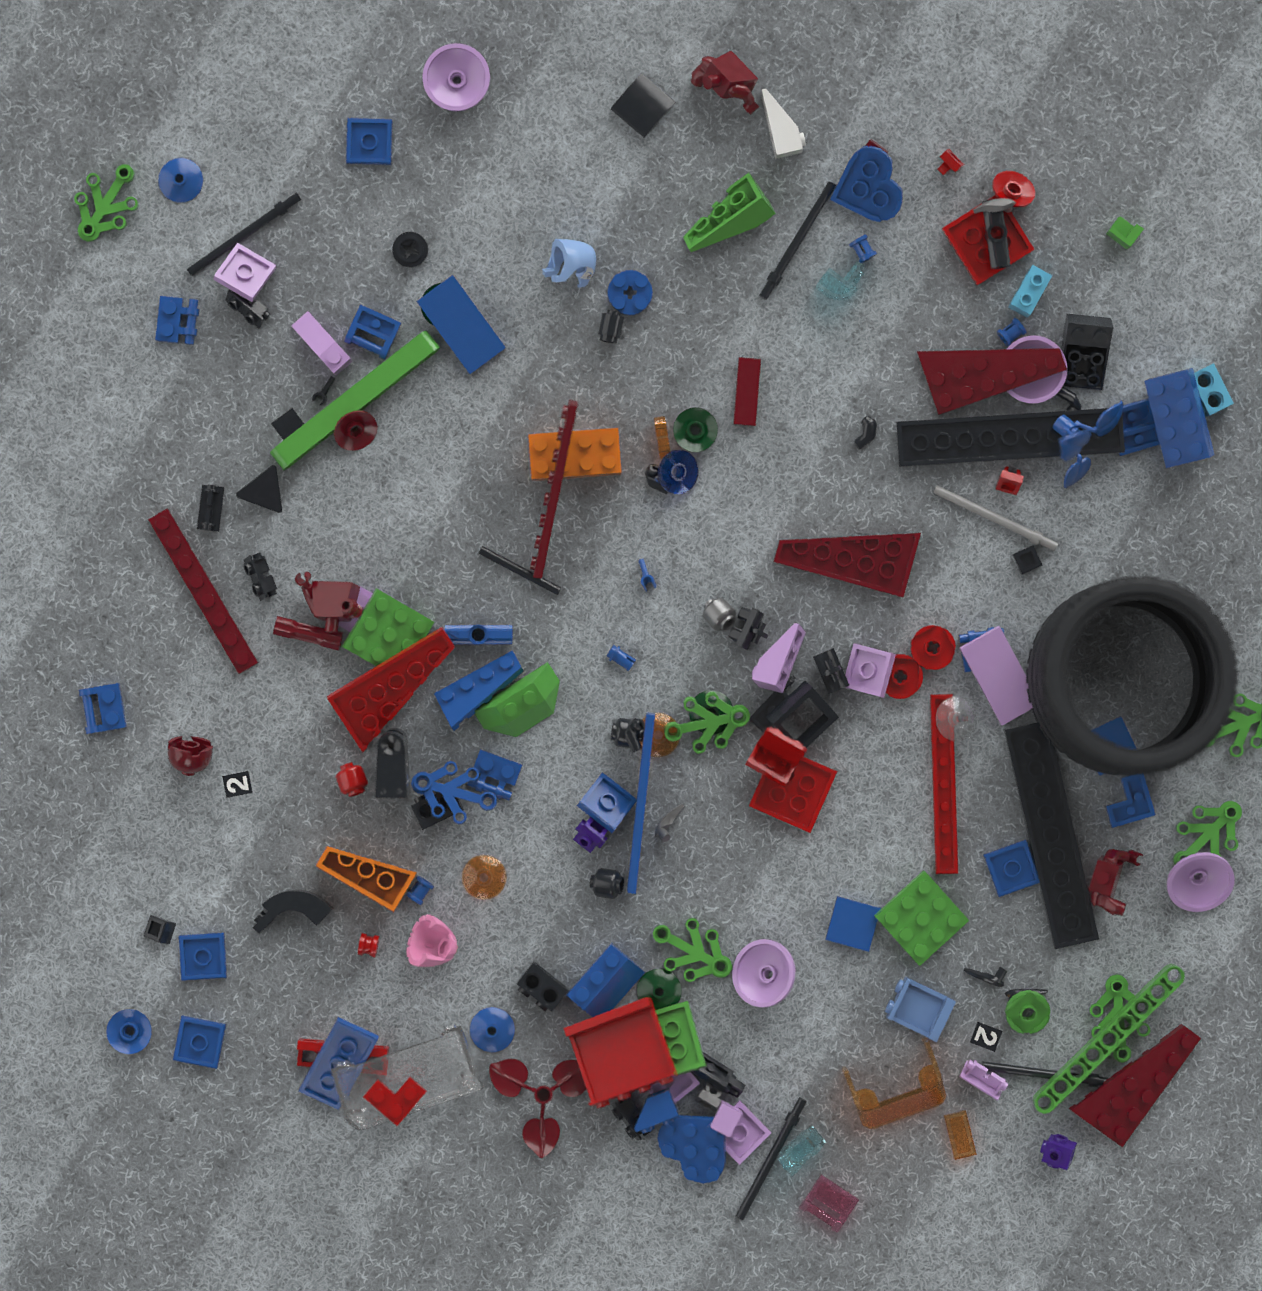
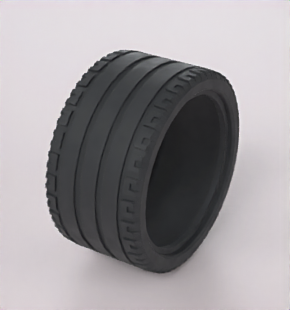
M1127 576L1111 579L1074 594L1061 603L1042 624L1041 630L1037 632L1032 643L1033 648L1029 652L1027 661L1029 667L1026 669V683H1028L1029 687L1027 693L1029 703H1032L1033 708L1031 710L1035 720L1041 725L1039 728L1043 731L1046 738L1052 741L1051 744L1058 751L1066 754L1067 758L1090 770L1110 775L1125 776L1162 772L1195 758L1196 755H1199L1211 745L1210 742L1214 741L1223 730L1222 726L1229 720L1228 718L1232 713L1231 707L1235 704L1238 691L1235 690L1239 682V670H1236V664H1238L1235 655L1236 651L1232 648L1233 641L1229 636L1228 630L1225 631L1223 627L1225 624L1220 620L1219 615L1213 613V608L1202 598H1197V594L1188 588H1181L1180 584L1169 580H1161V578ZM1127 606L1138 608L1162 619L1182 640L1191 661L1193 688L1191 699L1183 718L1165 738L1144 749L1125 748L1097 735L1082 720L1070 697L1067 682V664L1071 647L1083 626L1094 615L1107 607Z

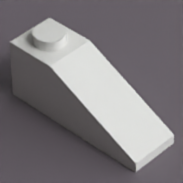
M762 89L761 97L775 158L802 153L803 146H806L803 132L799 133L798 126L769 91Z

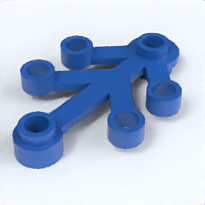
M448 761L444 767L431 774L419 772L413 776L411 781L413 790L425 796L431 807L432 816L437 819L444 816L445 809L443 805L438 804L432 791L441 793L453 813V821L458 825L464 824L467 816L460 809L454 797L477 803L485 811L493 810L497 804V798L492 792H484L480 795L458 788L469 781L475 782L478 780L479 771L474 767L468 768L466 773L445 784L436 782L445 775L453 776L457 773V764L453 761ZM448 765H453L455 770L448 772L446 768ZM470 771H475L477 776L475 778H470L468 776V773ZM420 780H425L427 785L420 787L418 783ZM489 798L492 800V804L486 806L483 801ZM435 808H441L442 813L440 815H436L434 813ZM457 814H463L464 819L458 821L455 817Z

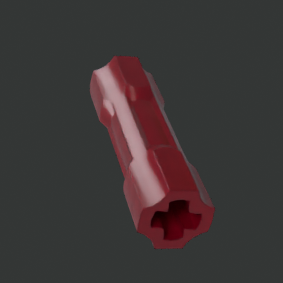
M277 616L273 630L274 635L293 638L338 651L341 647L344 632L338 631L337 634L324 632L325 628Z

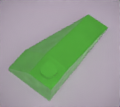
M750 173L732 184L726 190L728 196L721 203L716 201L712 205V213L708 217H701L683 236L691 252L756 228L776 214L769 200Z

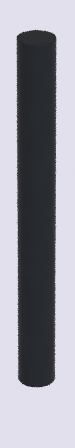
M484 546L481 547L478 553L556 595L559 594L562 588L543 577L542 579L533 577V572Z

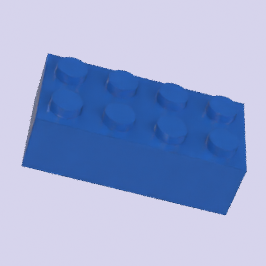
M1193 368L1145 380L1166 468L1210 458L1215 455Z

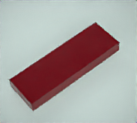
M739 357L733 425L756 426L761 359Z

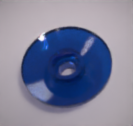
M673 450L667 453L659 464L658 478L660 484L671 494L680 495L690 491L698 479L697 461L692 454L685 450ZM674 468H676V474H675V475H673V470H674Z

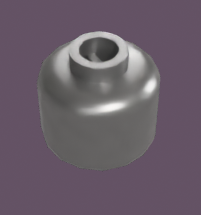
M710 599L705 603L703 618L714 630L726 631L734 625L736 611L725 599Z

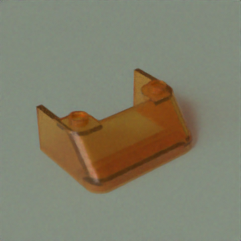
M926 1037L922 1039L930 1065L924 1066L919 1071L918 1079L921 1087L878 1102L874 1091L868 1088L855 1091L846 1066L842 1067L859 1119L864 1127L875 1129L943 1104L946 1099L945 1087L930 1042Z

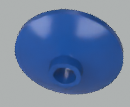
M176 158L170 160L162 167L158 178L159 187L164 196L169 200L178 203L188 202L200 193L203 186V175L198 165L186 158ZM178 175H182L184 177L181 183L176 182V177Z
M489 1007L479 1011L472 1019L470 1025V1035L473 1042L478 1048L486 1052H498L505 1049L513 1040L515 1026L511 1016L506 1011L496 1007ZM489 1027L496 1028L494 1035L488 1033Z
M121 1010L114 1014L108 1022L106 1030L107 1039L110 1045L120 1053H138L148 1045L151 1039L152 1027L150 1021L138 1010ZM128 1027L134 1028L133 1035L127 1033Z

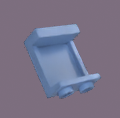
M905 976L904 980L900 979L895 987L894 992L897 995L894 1001L889 1000L885 1008L886 1018L937 1043L956 1001Z

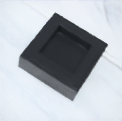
M1034 545L1012 554L1021 575L1042 566Z

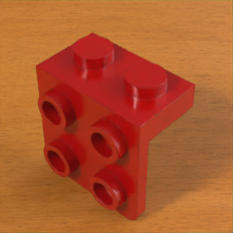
M768 727L756 743L745 765L784 787L807 749L799 741L792 740L783 735L780 730Z

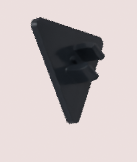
M271 465L236 493L237 498L281 513L282 503L276 466Z

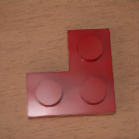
M411 1076L396 1093L377 1079L363 1098L398 1126L427 1090Z

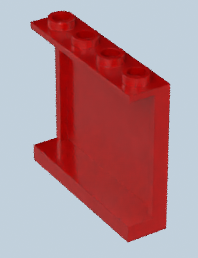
M652 998L640 999L563 1028L566 1037L570 1038L591 1100L588 1103L590 1106H597V1109L610 1105L609 1101L618 1098V1101L631 1097L630 1093L639 1090V1093L647 1092L652 1089L651 1085L660 1082L661 1086L673 1082V1077L678 1076Z

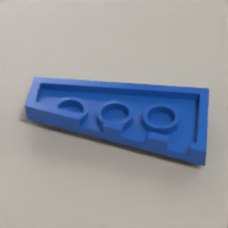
M512 650L435 692L434 695L452 730L455 731L459 728V724L465 718L469 719L474 715L475 710L483 703H488L494 693L499 689L503 690L524 670Z

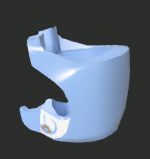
M555 239L552 243L548 266L542 269L543 275L551 277L552 282H563L576 270V276L579 281L578 288L585 287L595 272V251L591 245L581 241ZM564 262L561 274L557 275L560 271L561 264Z

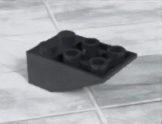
M1066 313L1061 350L1067 362V377L1063 386L1103 390L1113 333L1111 318Z

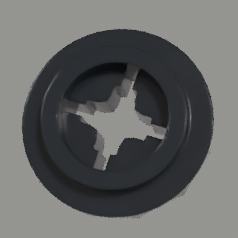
M405 232L395 239L392 253L400 265L413 268L421 265L427 258L428 245L420 234ZM415 241L414 249L419 254L411 253L410 256L406 258L407 251L401 246L410 247L411 244H413V242Z

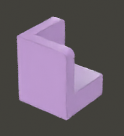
M722 1100L718 1107V1112L710 1125L711 1128L730 1138L742 1116V1110Z

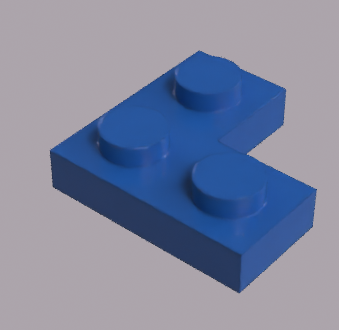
M1144 774L1120 778L1126 800L1105 806L1111 828L1155 816Z

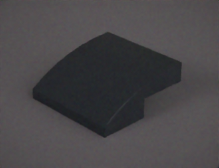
M641 73L614 103L611 110L645 138L674 106L675 101Z

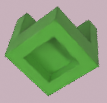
M1118 217L1106 235L1128 250L1144 229L1138 224L1133 226L1122 217Z

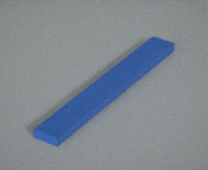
M650 712L646 713L627 886V892L636 894L655 721V713Z

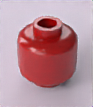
M352 762L340 766L341 771L336 774L335 778L341 793L353 797L365 792L368 780L363 767L360 765L354 766Z

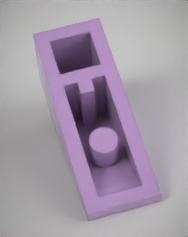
M308 311L291 325L336 376L353 362Z
M794 623L759 659L758 664L753 668L752 680L758 687L783 693L806 633L799 624Z

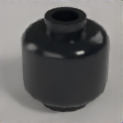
M619 718L616 723L612 724L611 740H614L616 746L630 748L624 733L632 719ZM641 729L638 735L639 742L643 741L644 729Z
M600 868L595 875H591L590 888H593V892L597 897L614 899L623 892L624 877H621L620 872L617 870Z

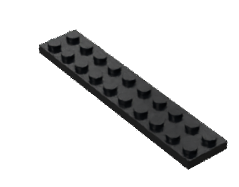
M1108 408L896 422L899 467L1061 457L1059 439L1064 437L1053 429L1055 421L1060 416L1066 415L1074 423L1078 420L1081 424L1095 427L1101 414ZM1121 415L1117 425L1109 433L1101 437L1097 435V432L1089 431L1091 433L1090 439L1081 449L1080 455L1124 453L1123 415Z
M1035 722L1005 729L1004 734L1054 949H1060L1099 940V935L1055 746L1051 744L1052 741L1047 739L1039 728L1041 726L1040 723Z

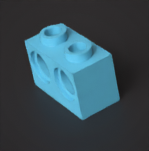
M1032 265L1008 308L1028 318L1052 275Z
M1214 363L1194 373L1205 417L1234 404ZM1199 376H1204L1207 379L1208 384L1206 387H1201L1198 384ZM1209 396L1216 397L1218 401L1216 407H1211L1208 404Z

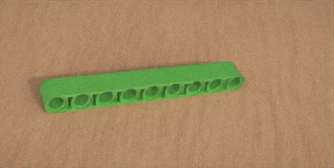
M427 330L421 332L273 448L270 454L285 471L332 435L341 417L349 412L365 409L440 349V346Z
M1175 964L1164 966L1034 1094L1033 1104L1036 1109L1044 1114L1053 1111L1183 983L1185 978L1183 970ZM1177 970L1178 978L1174 981L1168 980L1169 971ZM1159 985L1162 987L1161 995L1152 996V988ZM1144 1001L1146 1009L1143 1012H1136V1004ZM1123 1017L1130 1019V1024L1126 1028L1119 1027V1021ZM1107 1033L1114 1035V1040L1110 1044L1103 1043V1037ZM1090 1049L1098 1050V1056L1093 1060L1087 1059L1086 1056ZM1080 1065L1082 1067L1081 1073L1076 1076L1070 1073L1072 1066ZM1064 1081L1066 1087L1062 1091H1056L1054 1089L1055 1083ZM1044 1096L1050 1099L1049 1104L1046 1107H1040L1038 1100Z

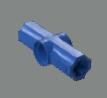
M445 625V631L454 645H512L513 643L512 625ZM475 629H483L485 632L483 640L475 641L472 634Z

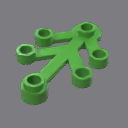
M123 164L116 169L117 178L104 198L100 189V177L96 173H90L86 177V182L91 187L96 208L92 217L87 206L89 197L84 192H78L75 195L74 201L79 205L82 222L78 226V234L84 241L92 242L96 240L101 232L114 229L123 230L126 228L127 221L122 216H115L112 221L100 223L104 215L126 210H137L139 203L134 197H127L123 202L112 204L124 183H130L134 179V170L129 165ZM124 169L128 170L126 177L121 176V171ZM91 177H97L95 184L90 183ZM80 196H85L83 203L78 202ZM130 200L135 201V206L132 208L128 207ZM118 219L123 220V225L120 227L116 226ZM88 226L92 227L90 234L85 233V228Z
M708 692L705 696V701L708 706H716L726 714L717 716L697 704L695 698L686 697L683 701L685 710L694 712L704 719L683 724L669 722L664 727V734L669 741H677L683 733L705 729L701 737L695 739L692 743L694 752L701 754L706 750L707 743L719 725L727 724L722 734H717L714 737L716 747L723 749L728 745V739L735 729L749 722L750 713L743 705L732 707L719 699L715 692ZM715 696L716 700L714 702H709V697ZM688 701L694 702L692 707L686 706ZM737 712L742 713L741 718H735L734 716ZM671 727L677 728L675 733H670L669 729ZM720 738H724L725 742L723 744H718L717 740ZM697 743L703 744L701 749L695 748Z
M1244 694L1236 695V698L1238 696L1243 698V703L1239 705L1235 701L1234 705L1236 707L1244 706L1256 713L1246 716L1232 710L1229 718L1235 721L1222 726L1223 730L1217 737L1220 738L1239 730L1234 743L1229 747V754L1233 757H1240L1243 754L1244 749L1242 746L1251 724L1259 722L1255 735L1250 738L1249 743L1253 748L1259 749L1262 747V704L1247 699ZM1256 737L1260 739L1258 746L1253 744V740ZM1235 746H1238L1240 749L1237 755L1232 752Z
M1226 801L1220 808L1194 806L1192 809L1194 818L1202 819L1205 816H1218V818L1213 823H1187L1184 821L1177 823L1176 831L1181 835H1187L1188 833L1202 834L1185 851L1176 852L1173 856L1174 865L1177 864L1181 856L1187 857L1196 854L1209 840L1210 853L1221 856L1219 854V830L1225 824L1226 839L1223 843L1224 847L1229 851L1236 850L1238 848V841L1235 839V822L1242 815L1240 805L1234 801ZM1197 808H1201L1203 814L1199 817L1195 814ZM1229 808L1234 809L1233 816H1228L1227 810ZM1181 824L1187 826L1185 832L1180 831L1179 827ZM1229 840L1234 841L1235 845L1233 848L1227 846Z
M689 918L685 924L687 930L690 931L693 945L671 934L670 929L666 925H658L654 928L653 938L656 942H668L688 953V955L678 958H666L664 961L666 970L674 971L677 967L701 960L708 965L696 970L693 968L686 969L683 974L686 981L693 982L696 978L713 974L718 978H723L730 974L732 963L728 957L722 955L718 942L719 934L715 929H709L705 933V938L711 945L712 957L704 951L697 919ZM695 921L697 926L694 929H690L688 923ZM661 929L666 931V936L663 938L657 935ZM713 931L716 933L714 940L708 938L709 932ZM673 960L675 966L668 968L666 966L667 961ZM723 962L725 968L718 970L716 968L717 963ZM688 971L694 972L695 976L693 979L686 977Z
M1112 975L1107 979L1105 983L1106 992L1089 1008V1012L1093 1017H1100L1103 1014L1105 1005L1113 998L1114 1007L1098 1026H1094L1091 1029L1092 1037L1096 1029H1101L1123 1008L1122 997L1130 1001L1135 996L1128 990V982L1121 975ZM1115 982H1119L1121 984V988L1119 990L1113 989V984ZM1140 1001V1002H1138V1003L1136 1004V1006H1135L1136 1012H1143V1011H1139L1138 1008H1137L1138 1004H1140V1003H1144V1004H1145V1009H1146V1003H1145L1144 1001ZM1095 1006L1100 1007L1098 1014H1093L1092 1012ZM1128 1017L1120 1019V1028H1125L1124 1019L1130 1024ZM1142 1022L1136 1028V1032L1142 1037L1148 1036L1150 1026ZM1145 1025L1147 1027L1146 1033H1140L1139 1028ZM1126 1039L1112 1052L1113 1057L1121 1063L1127 1062L1131 1058V1050L1126 1045ZM1120 1050H1126L1125 1057H1119L1118 1053Z

